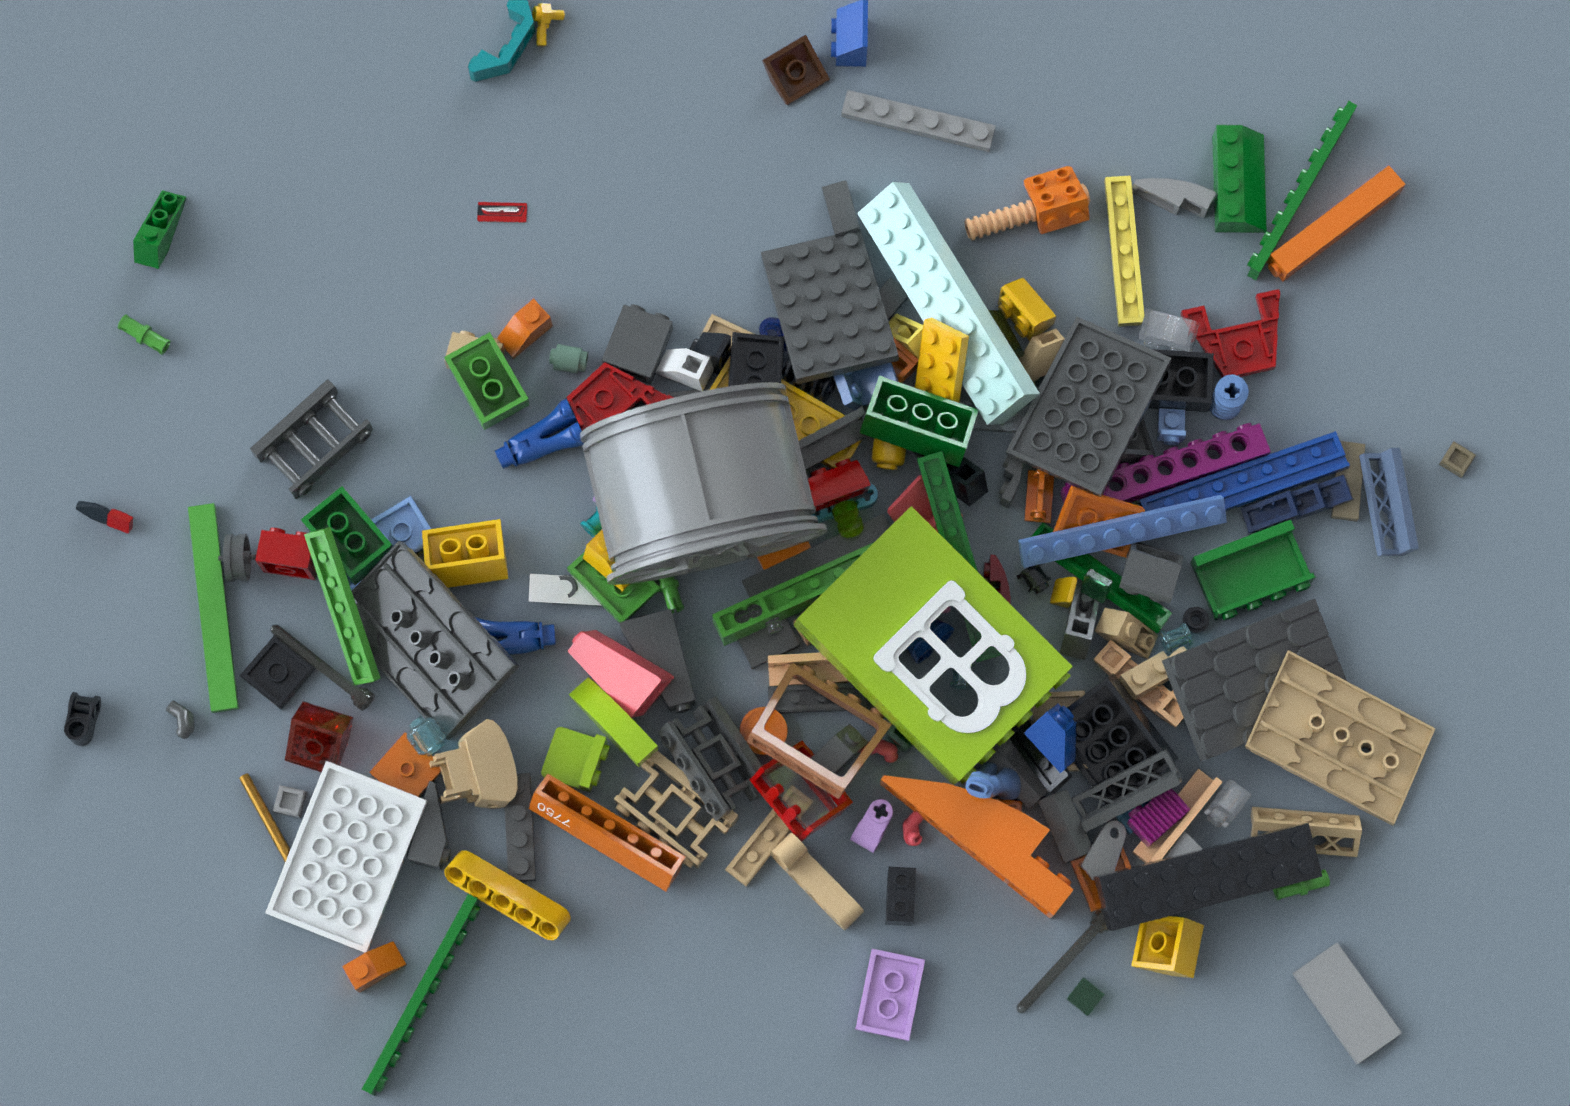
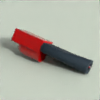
M78 501L76 505L77 511L92 520L107 524L109 527L127 534L133 528V517L125 512L114 508L110 511L105 506L86 501Z

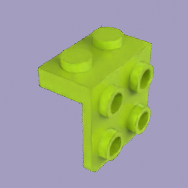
M564 727L556 728L541 770L542 776L545 778L547 774H550L568 786L591 793L593 786L597 787L602 771H599L601 761H606L610 751V746L607 745V738L596 734L595 737L588 736Z

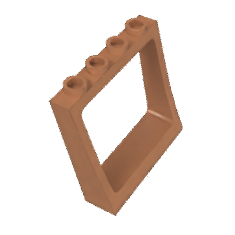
M791 663L750 733L747 742L839 799L892 724L884 720V716L877 709L870 708L868 710L861 706L862 701L857 696L850 693L845 696L839 692L838 685L831 680L826 679L823 682L816 678V672L810 667L803 665L800 668ZM793 679L799 680L876 729L875 735L843 777L834 774L764 729Z

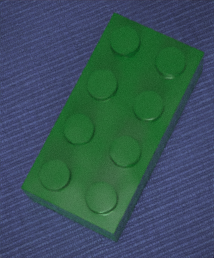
M879 376L859 433L925 456L943 451L946 463L959 467L967 449L979 409Z

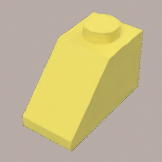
M896 313L889 321L892 335L919 359L923 325Z

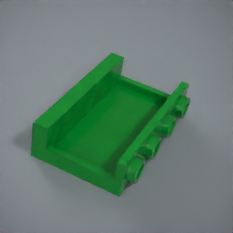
M1291 519L1192 558L1190 564L1215 620L1223 618L1224 621L1238 615L1237 611L1245 608L1248 611H1252L1261 607L1263 601L1271 599L1272 602L1285 598L1287 596L1286 593L1295 589L1298 593L1311 587L1310 583L1316 577L1314 573L1309 572L1293 535L1295 528Z

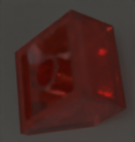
M303 701L291 719L285 761L322 772L326 761L340 766L350 738L353 717Z

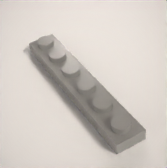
M847 90L841 112V117L985 152L990 151L996 125Z

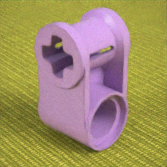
M883 799L873 801L863 819L860 820L850 840L874 853L892 819L893 809L891 804ZM881 807H885L887 817L881 816L880 819L876 818L874 809L880 810Z

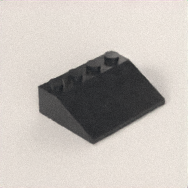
M1114 673L1067 707L1072 712L1073 720L1076 722L1074 764L1092 787L1165 749L1168 750L1174 762L1178 759ZM1163 758L1155 762L1152 772L1160 774L1169 768L1166 760ZM1150 765L1147 766V767H1145V768H1143V769L1149 771ZM1135 772L1130 775L1128 784L1139 787L1145 784L1147 775ZM1112 784L1106 788L1104 796L1116 799L1121 796L1123 787ZM1126 788L1125 794L1132 790ZM1103 789L1096 793L1101 795Z

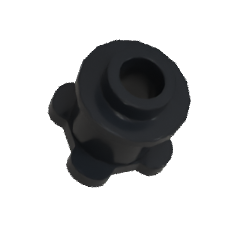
M1042 564L1030 566L1016 576L1018 580L1024 579L1029 587V593L1034 591L1037 595L1050 587L1047 582L1051 580V577L1047 578L1040 567Z

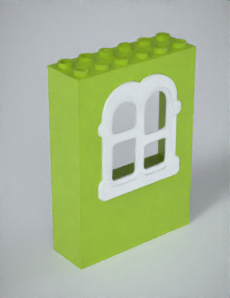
M912 506L797 618L794 627L952 785L957 782L961 784L966 782L971 773L977 771L974 766L977 763L980 765L985 763L996 752L993 747L996 744L999 746L1004 744L1015 733L1011 728L1014 725L1017 727L1023 725L1033 715L1030 709L1033 706L1038 708L1044 704L1052 695L1049 690L1052 687L1055 690L1071 676L1068 671L1073 667ZM949 606L955 607L982 636L980 641L963 657L956 656L930 629L931 623ZM918 637H922L941 657L940 661L922 679H917L899 661V655ZM990 646L995 647L1009 663V675L1004 682L998 685L984 683L970 668L971 664ZM948 668L955 669L977 693V708L969 716H955L930 692V686Z

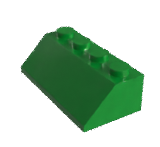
M1216 125L1212 136L1214 191L1216 192L1214 197L1215 232L1266 233L1264 135L1243 125Z

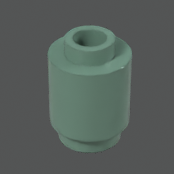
M557 344L556 349H551L549 364H553L554 370L576 374L579 371H586L588 352L583 351L582 348Z

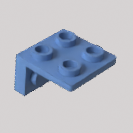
M892 363L834 376L844 406L857 410L869 405L879 376L898 382Z

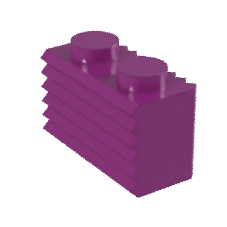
M1173 789L1150 799L1151 801L1144 807L1141 804L1136 806L1128 814L1131 819L1126 824L1147 847H1150L1191 810Z

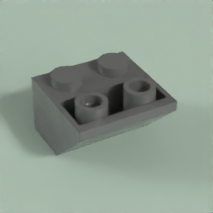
M1140 542L1133 543L1123 567L1119 588L1132 595L1141 594L1148 596L1157 603H1171L1181 570L1183 556Z

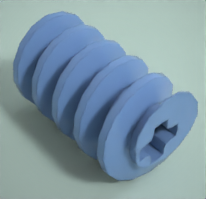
M1233 374L1221 378L1212 393V404L1209 408L1212 415L1220 420H1230L1236 417L1248 398L1249 390L1246 382L1241 377Z

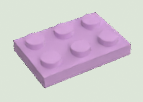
M877 949L871 950L855 1030L909 1041L925 963L924 959Z

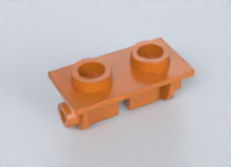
M1038 469L1037 471L1028 470L1024 521L1051 523L1054 476Z

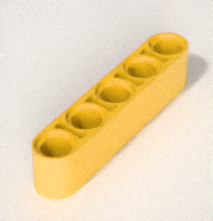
M467 850L459 851L444 870L445 877L450 883L547 940H556L571 920L570 913L566 908Z

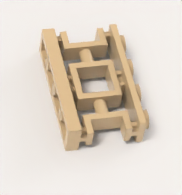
M656 751L641 766L651 776L635 795L624 787L620 794L614 798L617 804L615 809L626 818L631 815L638 821L636 825L648 834L650 832L654 833L659 837V841L686 856L683 864L691 868L694 865L699 869L702 865L701 863L708 857V853L699 847L714 827L726 835L729 829L738 821L739 816L732 811L730 814L723 816V823L712 818L705 828L700 825L694 818L700 812L701 806L694 802V800L697 799L704 805L703 801L691 788L690 781L684 772L660 752ZM653 767H657L681 786L682 789L679 790L671 784L664 794L660 793L652 786L660 776ZM646 794L656 802L648 812V815L655 822L652 823L627 803V798L637 805ZM672 794L692 808L677 828L658 814V811ZM688 828L698 837L690 845V849L697 853L696 857L667 835L668 832L678 838Z

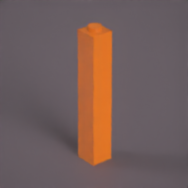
M1388 165L1274 251L1267 261L1269 271L1273 276L1279 277L1284 282L1398 196L1406 184Z

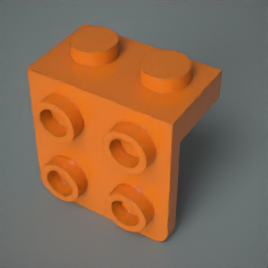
M1065 166L1024 179V187L1036 209L1037 227L1040 234L1089 220L1088 197L1072 167Z

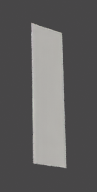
M530 574L529 602L602 606L577 580L578 590L569 598L567 594L572 591V584L568 580H560L559 576L562 575Z

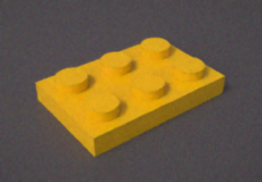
M932 317L924 319L915 388L959 403L969 336Z

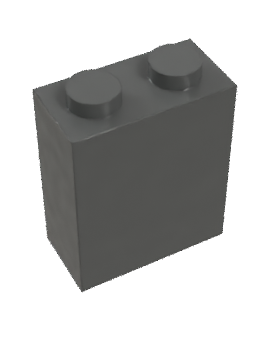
M624 304L601 360L602 364L605 362L633 376L636 380L652 385L656 370L673 331L672 321L664 314L655 313L653 315L645 312V309L635 304L627 306Z

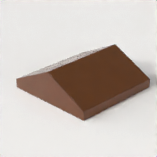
M806 35L762 60L772 85L786 105L830 80Z

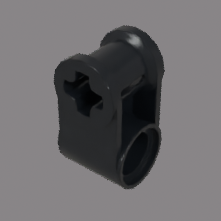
M72 692L68 703L64 733L75 745L84 746L92 740L101 708L100 696L95 695L92 698L79 696L77 692ZM79 726H84L83 734L74 737V730Z

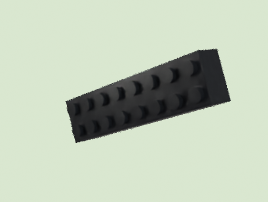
M1302 823L1095 876L1094 881L1107 930L1114 931L1323 876L1309 823Z

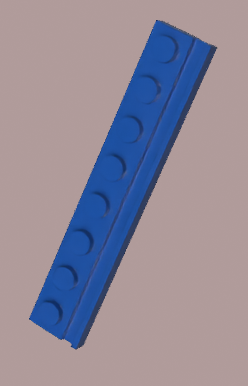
M1335 431L1139 500V504L1145 511L1221 495L1224 498L1225 511L1348 469L1350 464L1347 462L1346 454Z

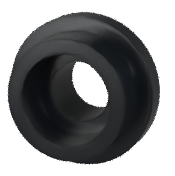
M1191 607L1183 615V625L1191 633H1201L1209 625V615L1203 608ZM1194 616L1198 617L1200 624H1193L1191 618Z

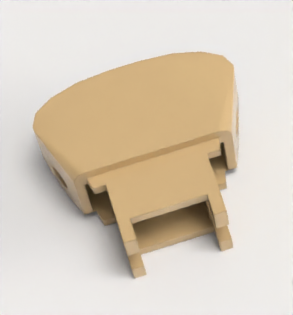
M486 719L461 737L457 743L458 749L435 754L433 761H430V768L440 766L446 788L443 793L444 796L439 798L440 804L466 798L467 803L474 802L475 807L498 809L505 808L515 797L517 792V772L509 743L500 726L495 721Z

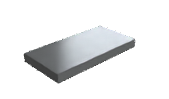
M1335 943L1292 973L1356 1065L1402 1034L1338 943Z

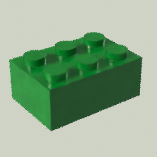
M343 486L301 519L309 532L328 527L331 528L346 576L354 585L363 580L393 547Z

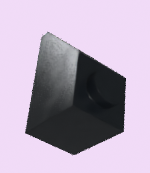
M703 332L699 339H694L690 350L710 357L714 369L713 373L719 375L731 354V336L724 333Z

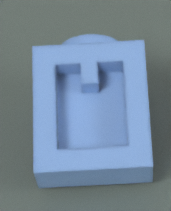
M1159 408L1157 441H1164L1165 445L1183 443L1186 437L1185 410Z

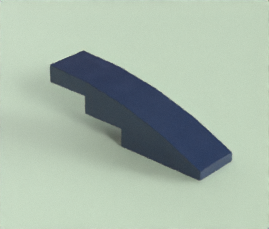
M1343 474L1319 484L1316 482L1295 491H1286L1241 508V512L1248 532L1251 534L1290 519L1295 521L1353 501L1354 498L1347 478Z

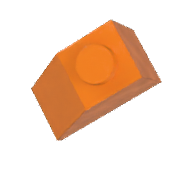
M533 298L513 315L497 339L500 340V343H503L506 352L514 359L553 327L551 317Z
M394 941L365 952L342 967L355 990L361 993L407 964Z

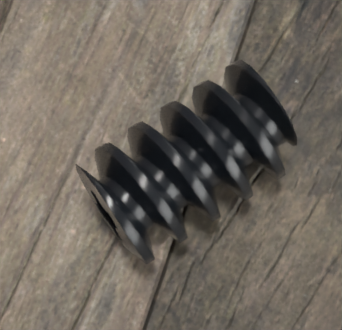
M789 358L782 370V375L785 373L784 381L790 382L794 378L793 386L799 387L801 384L796 383ZM834 376L803 383L802 391L807 393L811 389V396L816 398L820 395L819 400L825 403L837 385L833 380Z

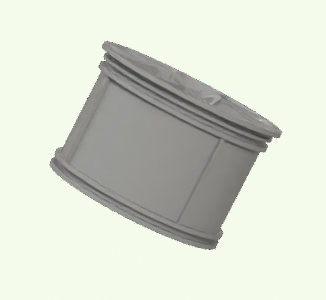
M775 382L751 383L683 395L611 416L581 431L580 439L584 443L582 448L609 561L615 562L611 566L613 573L606 577L608 584L641 583L721 567L802 544L828 531L826 524L818 523V518L812 516L816 509L811 495L789 399L785 396L787 390L784 384Z

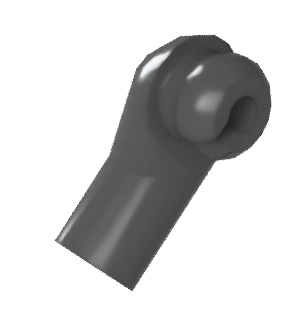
M173 700L167 706L166 711L177 718V736L182 739L189 738L195 728L194 715L191 711Z

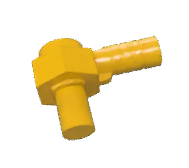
M540 3L533 7L532 18L533 21H537L538 25L536 30V46H547L546 29L549 28L551 20H564V10H552L551 4Z

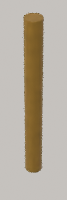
M246 773L239 777L284 862H286L290 848L249 773Z

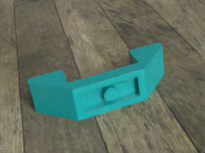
M508 0L509 18L518 22L512 31V39L508 45H503L498 55L499 58L482 49L478 56L474 55L468 65L472 81L477 82L508 74L512 71L536 32L528 0Z

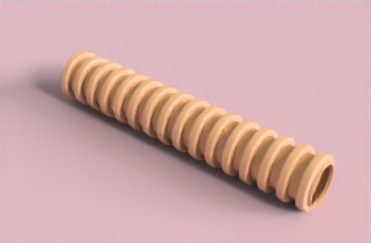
M1081 184L1086 196L1088 197L1089 206L1090 196L1088 189L1084 184ZM1026 200L1025 204L1019 202L1018 206L1013 204L1011 208L1003 207L1002 211L996 209L995 213L992 211L988 212V215L983 213L979 218L977 216H973L972 220L966 218L964 222L966 233L969 239L973 241L976 237L983 238L984 234L990 236L991 232L997 234L998 230L1006 231V228L1013 229L1014 225L1020 227L1021 223L1026 225L1029 221L1036 222V209L1031 200Z

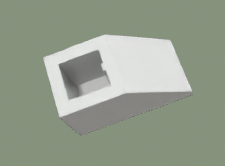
M687 348L666 350L656 370V374L696 390L704 391L714 369L710 357Z

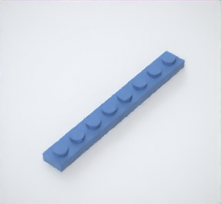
M1221 495L1020 539L1018 544L1021 564L1026 568L1227 523L1224 498Z

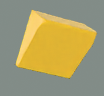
M1076 577L1056 579L1050 603L1065 608L1070 607L1078 579Z

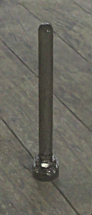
M277 624L271 626L270 631L273 635L351 696V700L354 701L353 705L359 710L364 711L373 702L375 694L369 689L356 687Z
M1098 909L1091 916L1092 920L1089 922V928L1017 1004L1016 1010L1019 1013H1025L1098 933L1102 934L1104 931H1108L1101 910Z

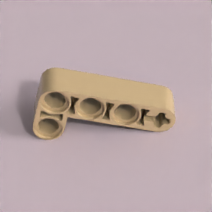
M790 833L771 851L773 859L844 931L864 913L862 907L808 853L806 846L793 833Z

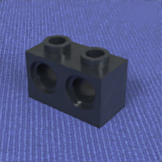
M889 866L885 914L886 925H913L916 868Z

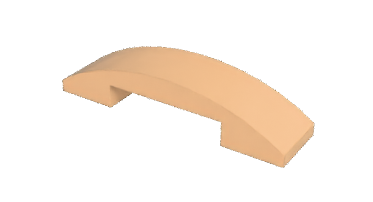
M1112 640L1094 658V661L1107 675L1110 676L1114 673L1118 680L1121 674L1138 665L1131 659V655ZM1163 685L1136 699L1155 715L1175 728L1184 719L1174 691H1169Z

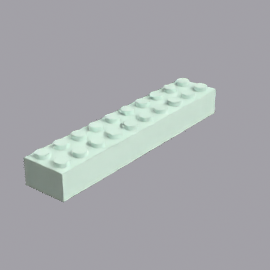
M892 182L857 214L922 320L924 321V319L932 317L969 336L962 385L976 408L979 409V413L987 425L1004 424L1040 393L909 183Z

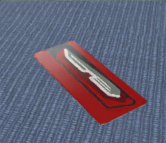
M478 202L477 221L526 222L527 203Z

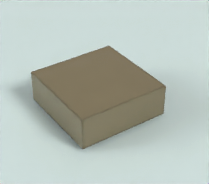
M1453 441L1439 465L1462 478L1476 454Z

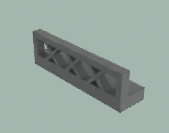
M862 407L799 440L805 470L868 437L859 433L863 424L862 417L866 414Z
M1165 749L1073 796L1072 801L1082 816L1081 825L1087 832L1181 784L1182 775L1168 750ZM1163 758L1171 771L1163 775L1152 772L1153 764ZM1150 765L1149 771L1143 769V768H1145V767H1147V766ZM1135 772L1147 775L1145 784L1139 787L1128 784L1130 775ZM1150 776L1155 778L1149 781ZM1112 784L1123 787L1121 796L1116 799L1104 796L1106 788ZM1126 788L1132 790L1125 794ZM1103 789L1101 795L1096 793ZM1087 797L1099 799L1098 808L1087 813L1081 800Z

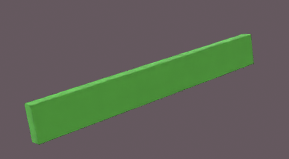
M211 503L188 507L210 708L212 713L239 709L223 566L222 561L218 560V556H221L216 505Z

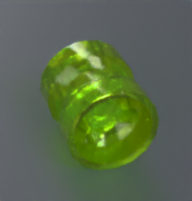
M843 501L833 508L832 515L838 523L837 528L842 537L851 538L863 531L864 523L862 518L858 516L859 509L855 502Z

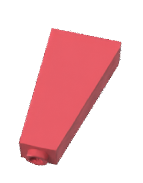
M597 630L579 632L573 638V644L568 650V653L631 718L643 716L674 678L669 672Z

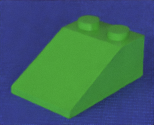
M490 332L444 357L483 430L529 406V398Z

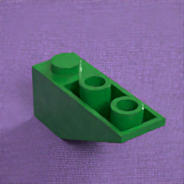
M161 191L133 240L134 263L156 269L160 268L172 243L186 202V196Z

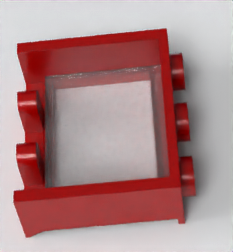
M803 740L792 746L809 758L814 755ZM775 759L763 765L749 780L801 842L840 816L853 803L845 791L838 799Z

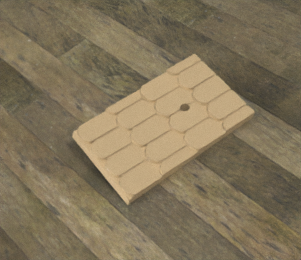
M1288 650L1245 748L1356 806L1358 809L1394 826L1436 728ZM1366 747L1370 752L1364 753L1361 749Z

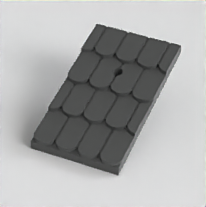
M398 541L352 590L376 666L444 739L450 740L475 712L487 702L492 694L508 680L510 675L520 667L494 636L488 633L438 576L433 574L417 554L404 542Z
M1316 599L1306 601L1162 660L1200 761L1218 756L1247 743L1288 650L1347 681L1341 664L1338 662V656L1331 638L1328 636L1329 633L1321 612H1319Z

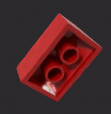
M850 458L837 462L834 469L826 471L825 468H821L810 473L812 477L808 478L816 512L868 492L871 484L858 460L851 462Z

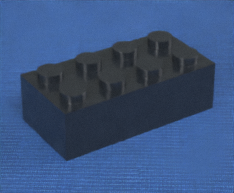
M1152 349L1170 357L1172 362L1148 408L1208 412L1212 404L1214 353Z

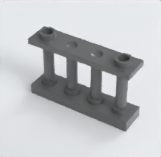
M329 379L250 448L253 455L260 462L270 459L293 483L288 490L295 499L306 495L312 489V484L355 445L364 443L371 436V431L373 430L371 423L367 419L359 425L336 401L338 391ZM323 407H329L352 431L341 442L316 418V413ZM304 424H309L332 448L322 459L298 437L297 430ZM290 442L313 466L302 477L278 454L277 448L282 443Z

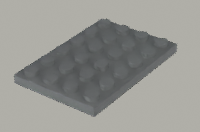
M861 229L860 231L839 237L832 235L761 252L763 266L797 384L899 361L897 348Z
M1076 317L1038 389L1040 394L1030 404L1006 450V455L1073 486L1102 497L1172 359L1080 317Z

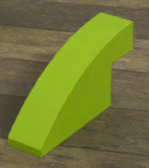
M589 677L569 694L572 700L621 753L625 752L638 767L659 750L658 745Z

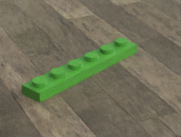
M323 528L304 534L354 686L374 682L380 679V675L331 528Z

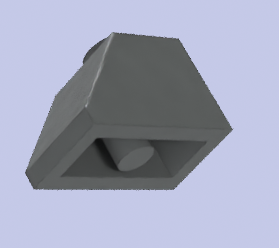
M849 724L835 734L810 759L837 774L850 764L869 742Z

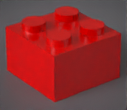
M270 528L269 531L261 530L255 561L264 573L316 581L317 572L304 536L306 532H296L293 535L286 534V531L280 528Z

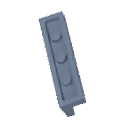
M1390 448L1382 453H1363L1359 455L1377 556H1404L1419 549L1400 448ZM1369 461L1378 462V474L1371 470ZM1376 484L1383 490L1384 497L1382 500L1375 494L1374 487ZM1381 510L1388 516V523L1386 525L1380 520L1379 512ZM1385 535L1392 540L1393 549H1385Z

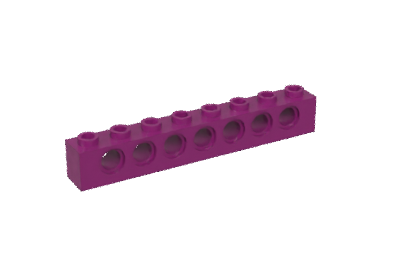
M1246 423L1236 428L1237 431L1231 433L1221 431L1214 434L1212 439L1206 441L1196 439L1187 444L1188 447L1182 449L1172 447L1163 451V455L1157 457L1147 455L1138 460L1139 463L1133 465L1123 463L1118 465L1110 482L1119 483L1122 490L1115 492L1107 486L1103 495L1133 503L1145 497L1269 455L1271 451L1260 423L1255 425ZM1232 443H1241L1244 447V450H1234L1232 447ZM1207 451H1217L1220 458L1211 459ZM1191 458L1195 462V466H1185L1182 459ZM1158 467H1168L1170 469L1171 474H1160L1158 471ZM1142 474L1146 478V482L1142 484L1137 483L1133 475ZM1067 482L1064 484L1065 487H1062L1060 493L1063 503L1070 487L1073 486Z

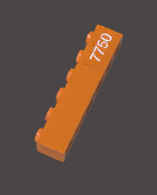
M550 774L545 776L533 793L529 806L531 811L667 892L679 874L686 856Z

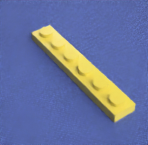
M1131 176L1105 177L1104 184L1118 327L1144 325L1145 315Z

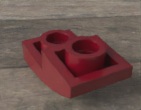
M990 555L989 563L984 562V578H988V583L991 586L999 587V589H994L1011 604L1010 589L1005 571L997 556Z

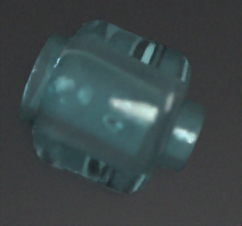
M420 716L409 724L411 730L407 733L406 738L417 754H427L430 757L446 745L444 740L447 734L434 717H428L424 720Z

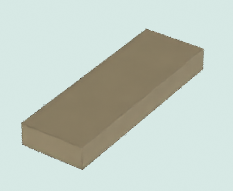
M1340 441L1350 467L1335 473V477L1343 474L1346 476L1354 500L1332 508L1331 518L1357 522L1359 520L1363 476L1359 455L1365 453V444Z

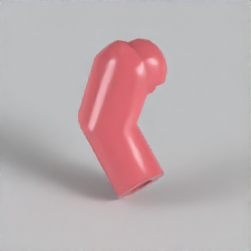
M882 739L871 755L878 753L884 756L887 763H892L898 759V749L894 744Z
M914 811L902 823L903 839L910 846H918L922 842L919 824L924 819L918 812Z

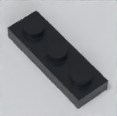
M1029 718L1020 727L1014 725L1011 728L1015 733L1009 739L1047 791L1054 794L1073 776L1067 768L1060 773L1024 734L1034 724Z

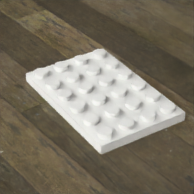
M326 761L265 913L364 953L367 952L428 800Z

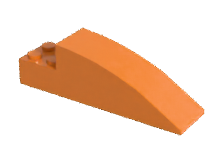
M887 775L881 778L880 785L911 810L918 812L925 821L1047 917L1051 918L1074 890L1070 887L1072 882L1061 873L1055 875L1048 870L1050 865L1039 856H1036L1035 859L1030 856L1050 831L1049 828L1030 816L993 798H977L972 796L965 788L948 783Z

